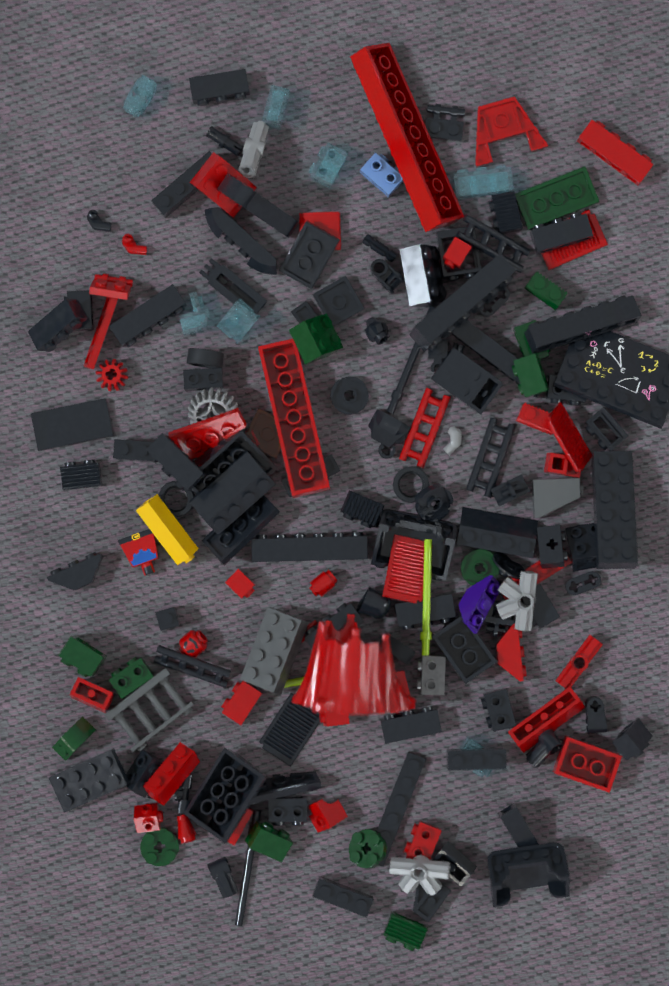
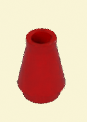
M185 814L177 816L178 840L180 839L181 844L195 841V835L197 834L189 817Z

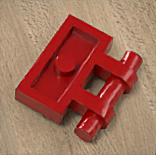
M105 273L103 275L95 274L94 280L90 285L89 294L127 300L133 286V280L126 279L125 276L112 277Z

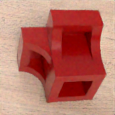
M320 799L308 805L312 812L309 818L318 833L335 826L348 817L339 800L326 803L323 799Z

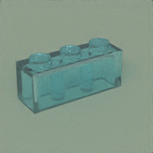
M497 165L495 169L487 170V167L476 168V171L468 172V169H462L453 175L457 199L496 195L514 190L511 167H506V165Z

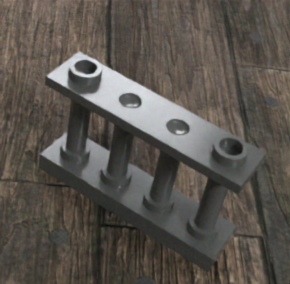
M167 667L104 715L108 721L112 719L114 721L117 720L135 743L130 749L132 752L136 749L138 752L148 745L146 741L181 714L185 717L194 710L191 706L195 703L191 701L187 704L170 683L168 676L171 672ZM158 683L165 687L181 708L173 716H171L154 693L153 687ZM143 695L145 698H149L166 720L158 728H156L138 704L140 702L137 699ZM127 707L130 710H134L150 731V734L142 740L123 716L124 713L122 711Z

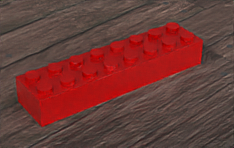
M293 339L258 346L292 497L297 498L330 490L298 348Z

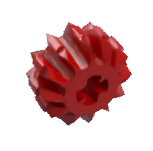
M116 359L112 360V365H110L108 360H105L106 367L99 364L102 372L96 371V374L102 377L96 380L97 382L104 381L101 384L103 389L108 385V391L111 392L114 385L115 390L119 391V383L123 387L126 385L121 380H128L129 378L126 375H122L128 372V369H121L124 365L122 362L116 366ZM112 370H114V373L117 374V376L113 377L112 380H109L110 377L107 375L108 373L110 374Z

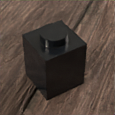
M176 607L155 612L160 631L180 625Z

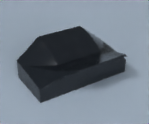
M378 409L368 425L371 430V438L389 448L395 444H402L411 428Z

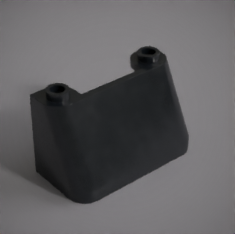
M385 509L381 514L371 565H375L378 568L388 566L394 534L423 541L424 539H432L431 578L438 581L446 580L456 541L457 526L448 521L439 520L431 522L430 520L422 519L419 515Z
M552 842L496 850L487 857L493 908L507 905L511 900L510 891L548 885L549 892L553 897H570L568 864L565 849L560 843Z

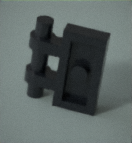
M441 104L427 105V112L434 113V118L426 117L425 121L430 137L461 142L464 122L456 121L457 116H465V109L458 108V106L444 107ZM440 114L451 115V120L439 119Z

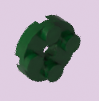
M477 549L469 552L463 558L461 573L469 585L473 586L489 575H493L497 579L499 568L493 562V554L491 552ZM483 563L485 571H481L478 574L477 570L474 569L475 565Z
M160 827L158 831L147 832L140 844L141 854L149 864L154 866L168 865L179 852L178 838L165 827ZM158 841H161L163 845L165 844L162 852L154 848Z
M370 829L355 832L349 844L350 861L366 869L375 868L380 861L382 862L386 856L387 845L382 836H380L381 834ZM368 844L371 847V851H368L366 854L364 848Z

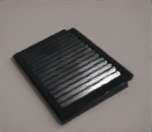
M290 693L259 741L260 744H263L262 749L290 767L320 723L319 712L312 711V707L292 703L293 693Z

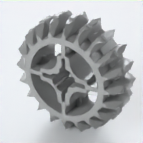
M212 387L209 389V392L204 389L201 393H196L195 397L191 399V404L188 407V417L191 418L190 424L236 409L238 403L232 402L234 397H228L227 391L224 394L221 393L220 388L217 389V392ZM209 402V406L199 409L202 404Z

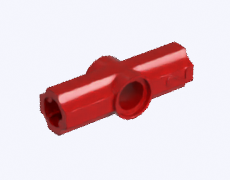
M588 635L555 681L565 689L569 686L572 687L581 673L587 669L588 664L603 644L591 635ZM578 657H581L584 661L583 666L580 668H576L574 665V661Z

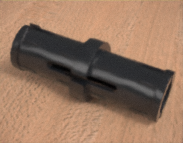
M211 126L209 128L210 131L208 130L205 136L218 143L220 148H225L238 157L239 152L243 150L244 146L232 140L230 135H225Z

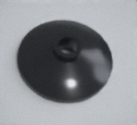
M496 552L492 556L493 562L499 568V573L504 577L510 576L520 579L521 571H525L520 563L512 561L504 553Z

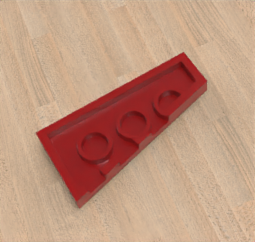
M236 408L171 431L168 437L192 460L203 455L209 448L217 446L223 439H228L245 428L246 421L240 410Z

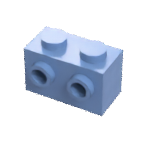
M374 153L360 169V173L389 198L403 182L398 168L396 166L394 168L388 164L389 160L384 155Z

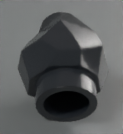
M374 317L367 319L365 332L369 341L376 342L378 345L386 342L390 337L386 323Z

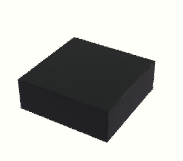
M307 301L291 311L298 323L317 317V314Z

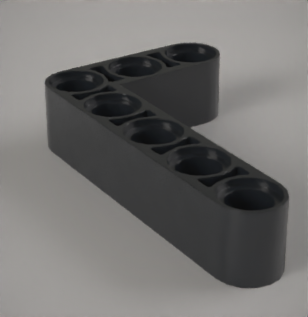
M228 173L217 188V190L288 238L299 224L293 217Z

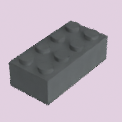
M267 607L240 679L272 693L282 694L309 622Z

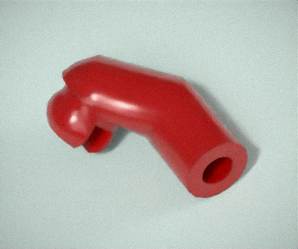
M131 234L123 236L122 245L128 253L147 255V246L137 245Z

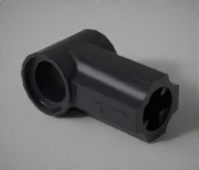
M552 729L544 731L538 737L539 742L526 754L527 761L534 767H539L550 755L557 753L563 747V743Z
M226 857L207 864L223 899L238 893V888L231 875V867L227 864L228 860Z

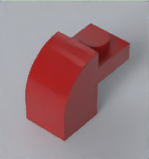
M546 453L545 473L580 478L581 472H575L566 455Z

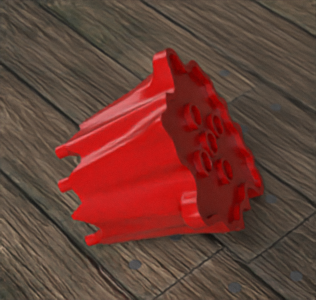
M347 614V622L340 630L334 628L332 621L318 622V630L307 671L300 688L292 698V703L312 707L314 712H337L351 715L385 714V712L398 713L416 708V699L405 692L396 676L389 634H383L381 649L379 650L378 642L364 644L361 641L358 623L354 622L355 614Z

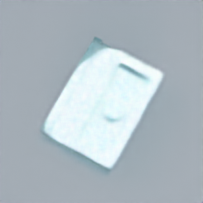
M239 298L217 327L229 338H233L236 341L235 343L238 344L261 316L256 315L254 310Z

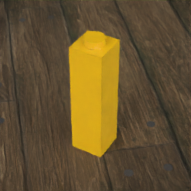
M158 494L145 501L136 509V512L177 565L182 562L188 563L195 557L193 554L199 548Z

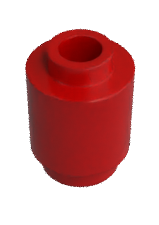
M328 569L309 582L312 585L309 589L316 597L318 595L323 597L336 586L335 583L338 580Z

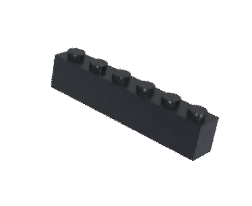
M623 295L616 298L615 301H603L595 307L586 306L581 311L575 313L570 311L559 318L553 316L542 323L538 321L533 322L528 326L524 335L532 354L637 323L642 315L634 296L626 297Z
M363 532L351 533V536L344 537V533H332V537H325V533L313 534V537L305 538V534H294V538H286V534L275 535V538L267 539V535H256V539L251 540L252 562L368 559L367 536H363Z

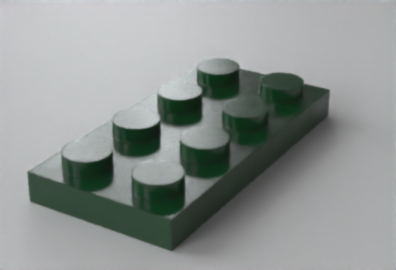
M586 166L515 194L517 205L527 230L600 202Z

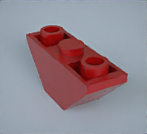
M513 624L495 644L497 664L518 681H524L523 677L527 676L526 666L522 665L521 660L524 657V647L520 646L519 638H522V631L515 629V624Z

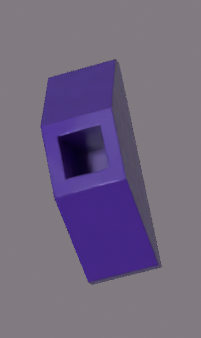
M489 575L469 587L458 604L464 623L475 634H477L499 594L498 589L501 584L493 575Z

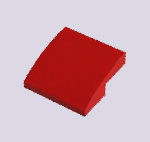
M340 212L299 213L300 231L308 220L340 239L334 251L341 250Z

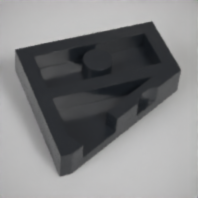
M419 884L416 888L413 911L427 922H430L451 890L442 884V888L436 894L430 895Z

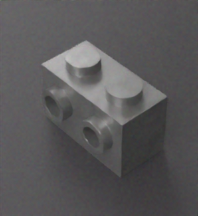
M422 655V659H418V671H421V679H417V690H421V695H445L446 656Z

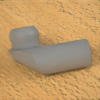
M455 426L449 428L450 443L443 448L449 456L462 442L461 430Z

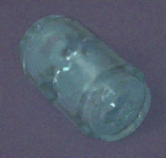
M144 75L137 78L123 101V110L136 118L143 115L157 92L158 84Z

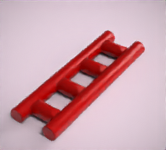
M429 388L425 389L399 456V460L405 462L407 457L418 460L416 466L423 469L451 399L447 395H443L442 400L431 396L433 390ZM428 403L439 407L435 418L424 414ZM421 421L432 425L428 435L417 432ZM414 439L425 442L421 453L411 450Z

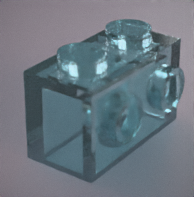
M327 143L326 147H321L317 155L320 158L317 164H312L309 173L311 174V180L331 190L348 158V153Z

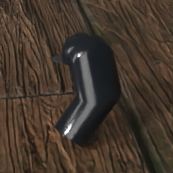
M96 210L88 212L87 221L94 230L111 232L112 223L103 222Z

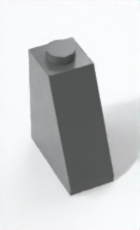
M580 478L532 480L533 519L540 518L580 498V494H583V482H580Z

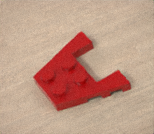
M515 96L477 108L476 168L493 163L488 146L492 142L525 133L531 152L548 147L547 142L528 118L527 113Z

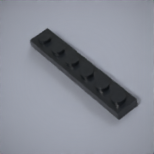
M410 752L406 755L377 828V832L381 834L380 836H382L387 845L386 856L378 864L384 867L426 761L425 758Z

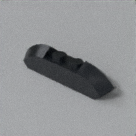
M219 207L205 209L207 223L217 238L224 234V239L231 246L233 244L240 248L238 252L244 258L250 257L247 265L254 270L265 274L277 275L276 258Z

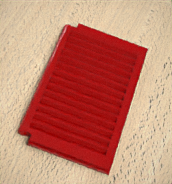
M590 210L581 213L588 216L593 233L592 239L542 253L548 270L608 245L595 213L591 214Z
M559 402L547 417V424L575 472H581L591 459L592 453L564 405Z
M394 534L382 597L414 604L417 601L422 602L424 541Z

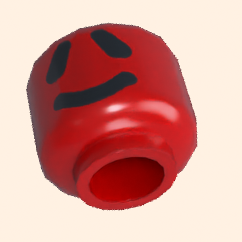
M190 630L180 638L179 651L197 658L207 649L208 639L200 630Z

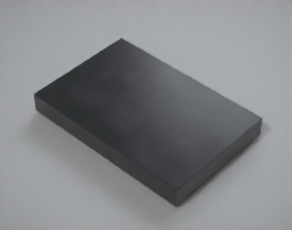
M307 220L279 271L312 290L340 239Z

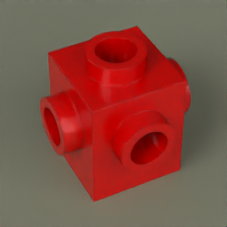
M157 803L134 806L133 819L137 833L160 830V822H163L164 818L162 810L159 811Z

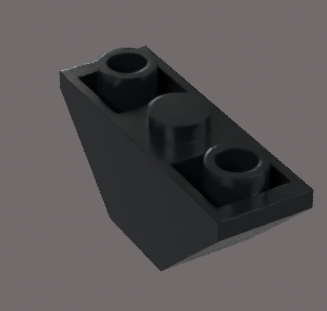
M96 552L85 556L86 560L80 563L78 560L69 563L68 568L61 570L60 567L51 571V575L47 579L71 590H78L94 582L103 556L102 554L97 555Z

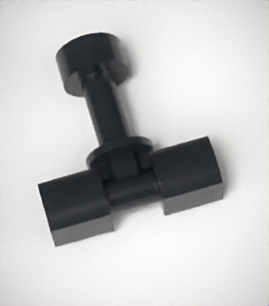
M189 775L172 795V797H175V801H178L177 813L183 814L190 804L191 800H188L189 789H192L193 775Z

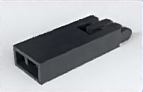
M211 258L209 262L214 267L211 268L206 264L204 268L209 273L206 274L203 270L199 273L208 280V284L253 320L267 303V300L223 264L222 266ZM223 275L233 282L229 289L221 284L226 285L228 282L222 277Z

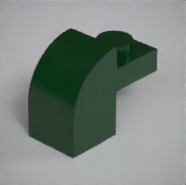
M82 716L52 748L66 761L96 729Z

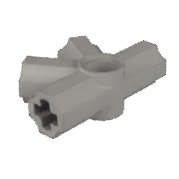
M263 121L253 122L249 138H246L239 171L247 178L256 177L259 162L263 156L265 140L269 130V126Z
M521 571L520 584L508 576L498 589L499 592L509 598L496 604L502 620L516 615L515 629L521 631L532 630L538 573L533 571ZM523 596H527L530 598V605H524L522 603Z
M418 855L414 859L391 857L390 874L403 875L398 885L407 894L409 892L413 893L417 886L421 884L427 894L434 895L442 888L439 879H449L450 863L431 861L423 855Z

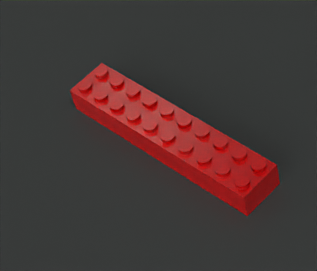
M390 42L362 48L350 56L404 181L406 190L420 218L421 225L425 232H429L454 224L461 220L464 214Z

